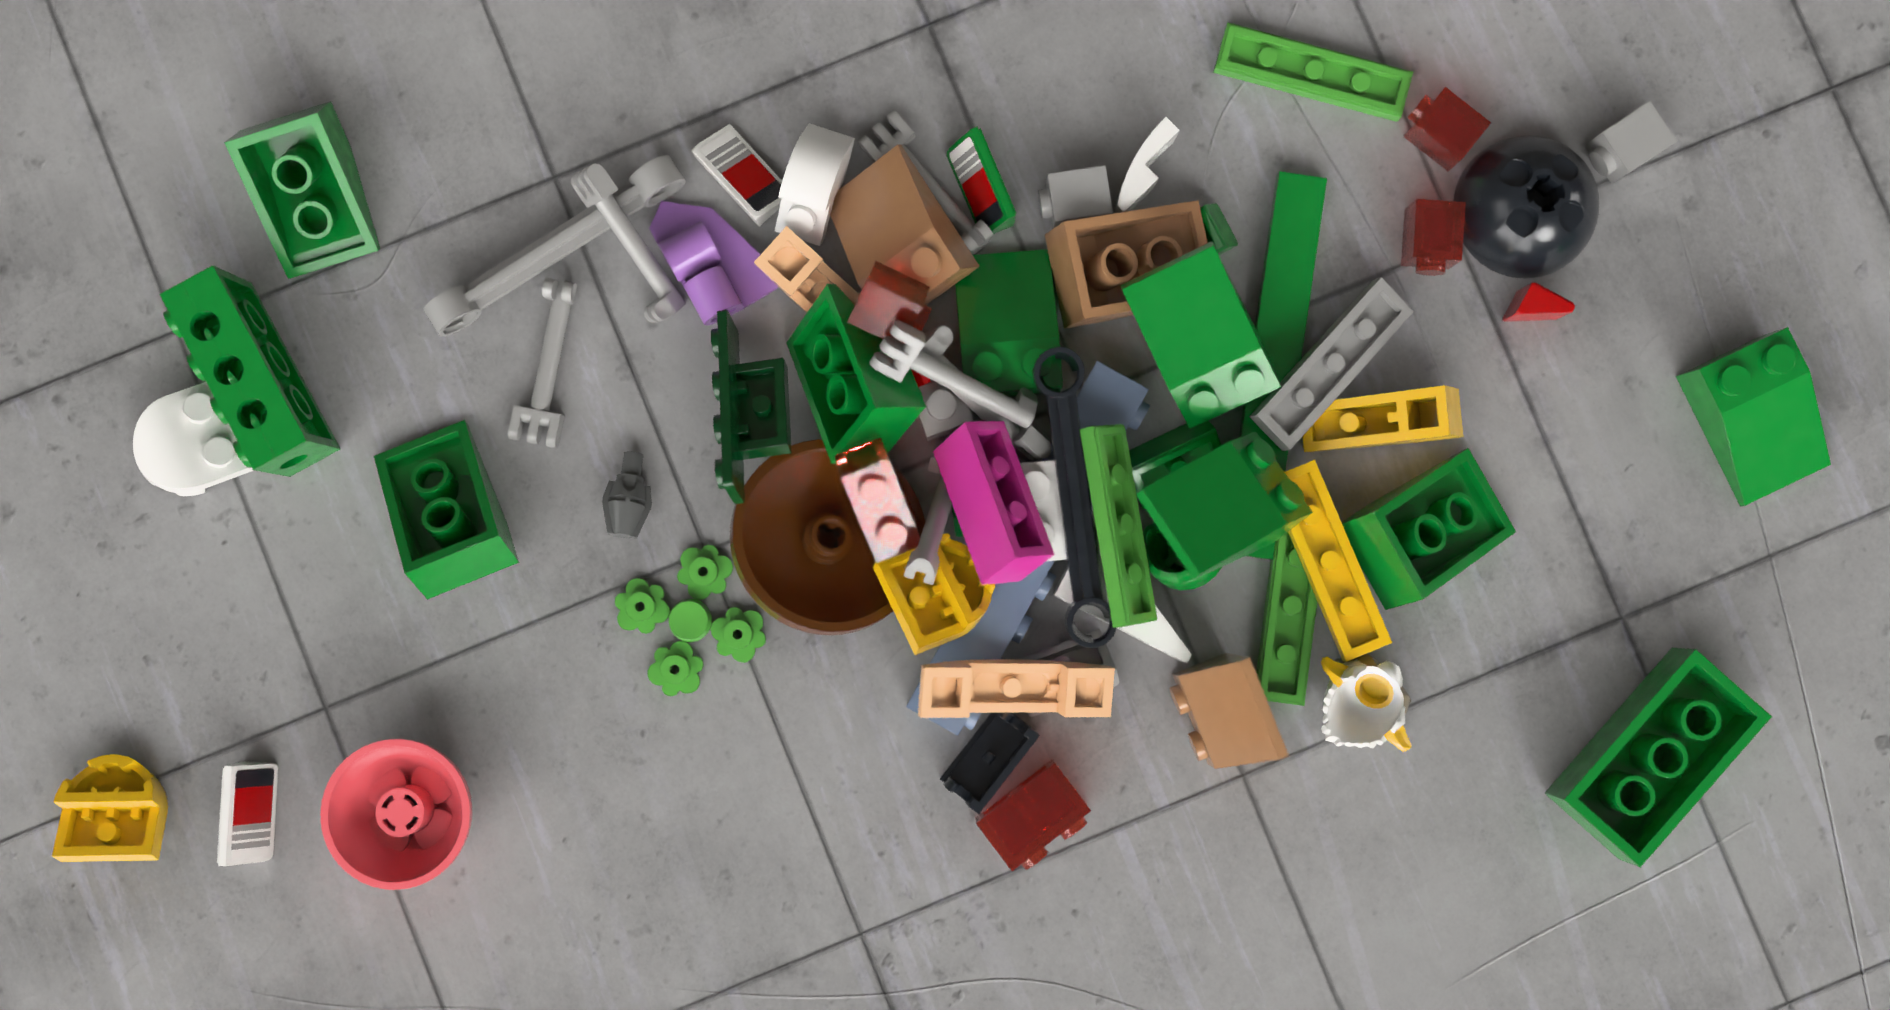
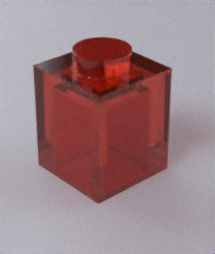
M1444 87L1434 99L1426 94L1407 116L1414 124L1403 137L1449 172L1465 157L1490 126L1491 122L1447 87Z
M1416 199L1404 209L1401 266L1416 267V274L1437 276L1444 275L1446 269H1450L1461 262L1466 202Z
M875 261L856 300L848 323L882 339L886 336L896 339L890 333V328L896 320L922 331L932 310L931 307L924 304L930 286Z

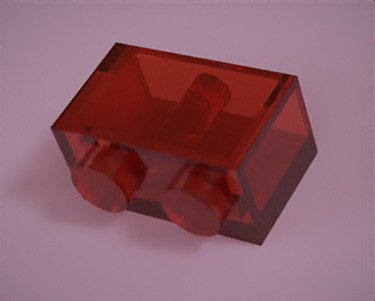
M881 437L834 455L840 478L876 563L917 548L921 537Z
M1051 759L976 816L975 821L976 825L1011 871L1020 865L1025 870H1028L1048 854L1045 846L1059 835L1064 840H1067L1079 832L1088 823L1084 816L1091 812V810L1055 761Z

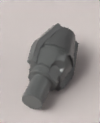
M624 452L621 474L617 475L616 481L609 480L604 492L602 505L608 535L620 538H637L651 510V487L644 485V478L641 477L643 454L639 452Z

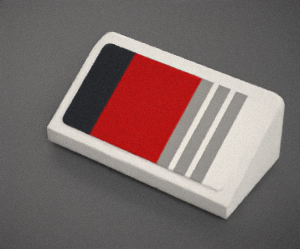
M730 124L691 149L695 158L759 227L779 210L782 198L778 196L782 180Z
M243 761L224 766L222 771L217 852L218 866L265 862L272 859L279 770L276 763Z

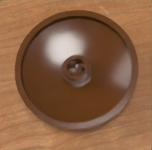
M822 439L791 445L792 453L770 456L752 473L744 485L745 503L735 504L730 523V549L737 574L754 601L770 616L791 628L816 635H843L866 629L893 612L873 566L878 559L919 544L925 526L921 505L906 478L885 458L881 462L831 464Z

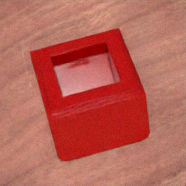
M1532 282L1517 290L1502 321L1557 320L1572 313L1576 305H1574V302L1546 287Z

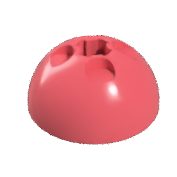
M389 739L374 742L349 755L337 767L329 779L321 803L320 820L322 833L332 857L345 872L356 880L372 887L388 890L416 887L432 880L446 870L464 847L472 822V800L469 787L459 768L445 754L432 746L407 739ZM407 795L413 798L416 801L417 805H415L410 799L406 798Z

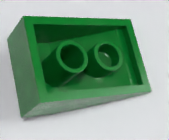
M331 101L242 129L224 142L288 279L370 254L380 249L353 152Z
M1212 241L1121 285L1125 298L1164 381L1190 429L1281 387L1272 360Z
M1048 249L973 255L980 267L955 284L962 373L1008 397H1016L1021 388H1027L1035 395H1042L1033 381V366L1038 357L1046 350L1060 347ZM1052 355L1042 364L1041 375L1039 376H1043V380L1048 386L1059 389L1061 392L1063 388L1061 359H1055V355Z
M827 284L786 344L831 464L881 462L926 408V405L910 368L902 381L898 382L875 370L870 365V360L875 352L885 354L879 347L884 337L836 284Z
M1788 327L1755 338L1676 376L1740 507L1746 506L1831 465L1811 372Z
M465 420L374 455L404 573L427 600L519 563L507 521Z
M1257 432L1247 434L1221 445L1146 486L1136 494L1193 580L1273 544L1313 513L1304 501L1302 490L1288 478L1276 461L1275 453L1271 446L1262 440Z
M1469 448L1456 453L1371 502L1342 522L1358 563L1385 610L1425 599L1516 533Z

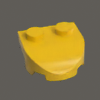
M943 533L937 552L940 563L933 585L924 583L925 573L916 571L914 579L904 577L910 554L918 545L878 559L873 566L875 574L914 655L958 639L970 632L987 611L995 589V584L981 585L968 546L950 539V534Z
M102 755L88 760V767L79 772L72 780L67 778L61 783L54 798V803L61 807L62 811L52 857L60 862L159 860L168 813V799L163 786L148 769L136 760L124 755Z

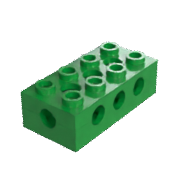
M212 265L159 294L167 308L163 312L166 323L172 332L179 338H183L190 351V354L187 355L188 364L200 380L206 381L214 396L210 399L211 407L221 422L226 425L229 424L237 441L233 442L234 450L246 467H252L255 471L291 477L340 450L336 439L251 282Z

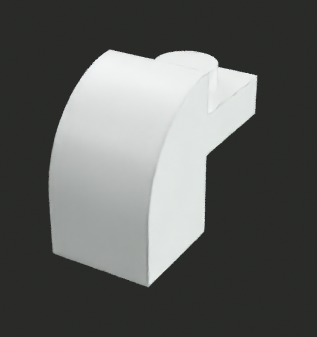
M811 123L807 125L793 149L778 196L782 199L775 226L776 232L781 233L787 226L803 241L818 246L822 244L826 236L835 195L845 181L855 138Z

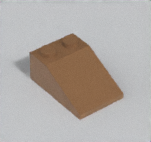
M900 144L896 145L840 188L835 195L830 216L857 283L884 324L894 323L896 320L905 321L980 267Z
M1199 200L1064 221L1044 234L1064 329L1133 316V312L1121 289L1122 284L1207 244Z
M1224 653L1172 674L1176 685L1169 688L1179 714L1188 713L1195 731L1188 733V738L1198 761L1206 759L1208 765L1214 769L1279 760L1289 756L1250 657Z

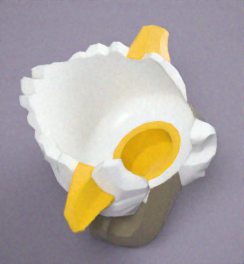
M1364 654L1347 662L1342 661L1341 658L1332 660L1329 657H1322L1321 665L1323 671L1330 677L1324 696V715L1322 720L1324 725L1321 727L1322 733L1325 734V740L1334 742L1335 746L1345 744L1348 747L1355 745L1361 748L1365 746L1374 748L1377 744L1382 745L1388 740L1402 752L1409 750L1412 745L1406 734L1404 724L1405 714L1411 699L1402 686L1403 677L1399 666L1389 661L1380 663L1370 654Z

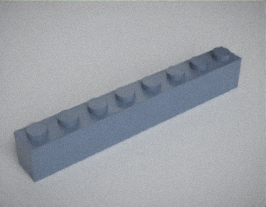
M1097 361L1077 396L1081 429L1098 425L1124 424L1125 431L1128 427L1137 430L1150 408V405L1143 401L1149 389ZM1052 443L1050 455L1043 458L1042 461L1054 460ZM1089 489L1091 512H1092V511H1093V507H1092V501H1091V495H1090V489ZM1046 561L1021 581L995 584L989 607L977 625L964 636L940 645L930 664L959 660L1004 659L1002 655L1010 641L1012 640L1019 644L1033 618L1026 615V612L1034 597L1043 601L1056 578L1055 574L1049 572L1054 561ZM920 682L906 706L918 713ZM970 712L969 718L927 719L958 736L963 726L972 730L982 712Z

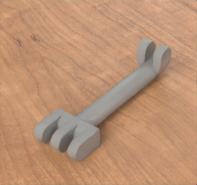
M892 110L886 118L897 131L894 135H891L878 122L871 129L883 144L877 148L866 135L857 140V143L873 162H876L896 145H902L972 255L976 254L993 237L992 231L981 219L974 225L910 152L906 145L915 138V132L895 110Z
M592 164L572 176L571 184L587 208L595 204L658 296L657 299L645 307V318L652 323L670 318L685 306L686 302L612 196L619 189L600 164Z
M545 278L542 296L552 302L530 408L513 405L508 439L519 441L523 433L524 423H529L527 432L528 443L538 445L543 426L548 427L546 446L557 448L559 445L565 416L549 412L569 312L571 305L574 304L577 289L576 283L560 282L552 278Z
M896 320L890 328V333L896 339L886 336L879 347L885 354L875 352L870 360V365L875 370L898 382L902 381L910 368L1024 428H1028L1035 417L1038 398L1031 390L1021 388L1015 400L931 357L921 351L926 343V334L902 321Z
M940 326L925 332L926 343L921 351L958 370L942 355L953 340L952 331L946 326ZM951 390L983 421H1004L1020 463L1046 458L1050 455L1051 445L1049 441L1032 425L1028 428L1018 427L1014 422Z
M937 438L933 451L945 440ZM932 452L927 471L941 474ZM942 475L940 476L918 547L911 552L904 573V577L914 579L916 571L925 573L923 582L931 585L934 583L940 561L937 552L952 507Z

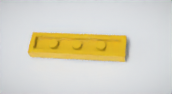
M1312 460L1286 471L1285 474L1302 490L1304 501L1313 512L1288 531L1342 661H1350L1391 644L1392 640L1316 461Z

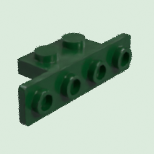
M728 310L717 311L718 328L711 330L713 353L716 358H719V371L712 373V386L716 400L720 401V414L714 415L713 427L716 441L718 444H721L722 459L715 460V477L719 489H725L734 504L745 503L743 460L792 453L788 367L783 357L740 364L738 329Z

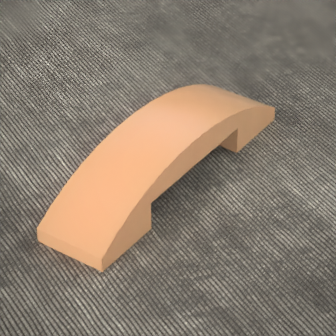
M787 226L754 261V264L806 313L827 284H836L884 338L889 336L896 339L890 333V328L893 324H884L873 306L825 264L823 258Z
M1027 659L959 660L921 665L918 716L920 718H969L970 712H1058L1063 717H1111L1115 668L1088 663Z

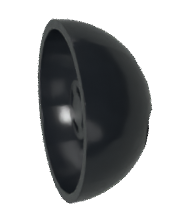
M1540 136L1508 138L1492 144L1481 151L1469 162L1462 172L1453 198L1455 226L1467 250L1488 269L1513 278L1542 277L1568 265L1588 244L1594 233L1599 215L1597 184L1585 161L1566 145ZM1535 188L1539 189V190L1544 194L1545 197H1543V195H1542L1540 192H1538V191H1536V190H1534V189H1535Z

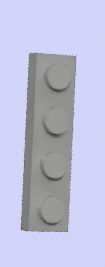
M1382 277L1372 280L1280 382L1281 387L1272 391L1249 417L1282 451L1291 450L1414 311Z

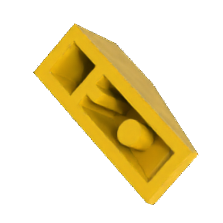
M1442 385L1337 399L1303 435L1304 452L1408 444L1464 437L1459 389Z

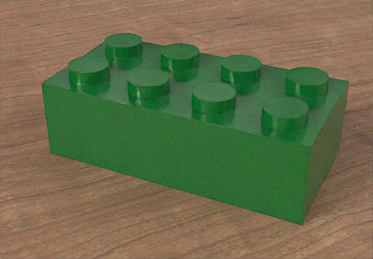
M1672 647L1546 790L1545 794L1615 857L1641 868L1772 716L1696 649Z

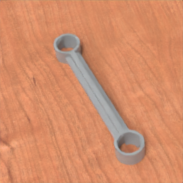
M662 155L639 167L630 176L629 182L618 188L619 190L614 192L612 196L625 215L629 217L643 207H652L660 204L661 201H666L685 185L686 180L669 155ZM594 204L467 285L455 286L440 293L430 300L423 310L439 336L444 337L454 334L477 320L484 308L611 227Z

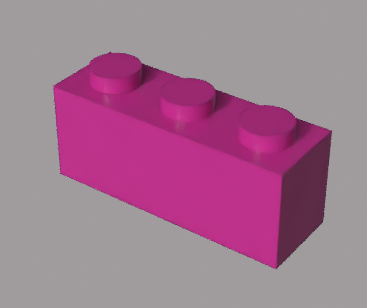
M1004 421L964 422L933 451L981 585L1021 581L1055 555Z

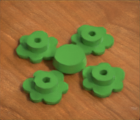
M706 545L702 550L691 547L684 550L681 555L680 561L684 568L679 570L677 579L681 584L688 585V593L694 599L681 600L670 611L668 603L662 600L664 589L659 585L649 586L647 581L641 578L630 580L626 585V593H620L615 598V605L620 609L617 621L622 629L630 631L638 628L641 633L648 634L655 629V623H662L668 619L671 632L676 638L681 640L673 643L670 649L667 647L658 648L654 654L656 662L648 669L647 674L650 682L654 685H662V691L667 696H675L679 691L690 694L699 688L700 677L698 673L703 669L704 663L699 656H693V648L688 642L702 639L707 635L710 628L712 636L719 641L717 643L718 653L722 656L732 654V657L741 663L750 661L755 655V648H760L766 643V636L760 631L764 621L759 612L749 610L743 613L740 608L732 607L727 610L726 618H718L712 623L710 610L703 602L699 601L707 598L711 592L715 594L724 592L727 586L725 579L733 571L732 561L726 556L719 555V551L714 545ZM702 567H706L708 570L705 576L700 574ZM640 602L644 603L645 605L643 611L638 610V604ZM736 630L742 631L740 639H737L734 635ZM674 665H677L679 667V672L677 674L673 673L672 667Z

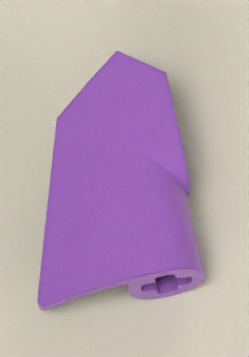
M661 201L649 229L675 278L683 284L704 325L708 326L717 323V311L728 310L731 316L779 288L754 264V261L761 254L712 208Z

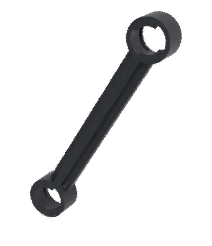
M1054 347L1046 350L1038 357L1033 366L1032 376L1035 386L1047 399L1073 602L1069 605L1065 614V627L1076 643L1087 648H1096L1108 643L1114 636L1116 628H1113L1109 604L1103 600L1087 473L1079 430L1081 427L1076 391L1083 382L1085 371L1082 360L1074 351L1064 347ZM1052 355H1055V359L1066 361L1070 365L1072 372L1077 371L1074 384L1068 389L1061 391V393L1059 389L1048 386L1043 380V376H1039L1041 375L1042 364ZM1084 605H1092L1099 608L1104 618H1109L1106 632L1097 639H1092V635L1081 633L1077 629L1075 622H1073L1075 613Z

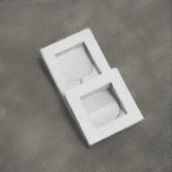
M1167 117L1151 132L1134 157L1121 186L1114 213L1132 211L1154 189L1159 178L1148 167L1174 143L1179 133V129Z

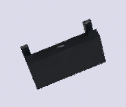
M991 712L944 772L940 780L944 782L943 785L946 789L960 796L967 806L979 815L1040 735L1038 731L1013 712Z

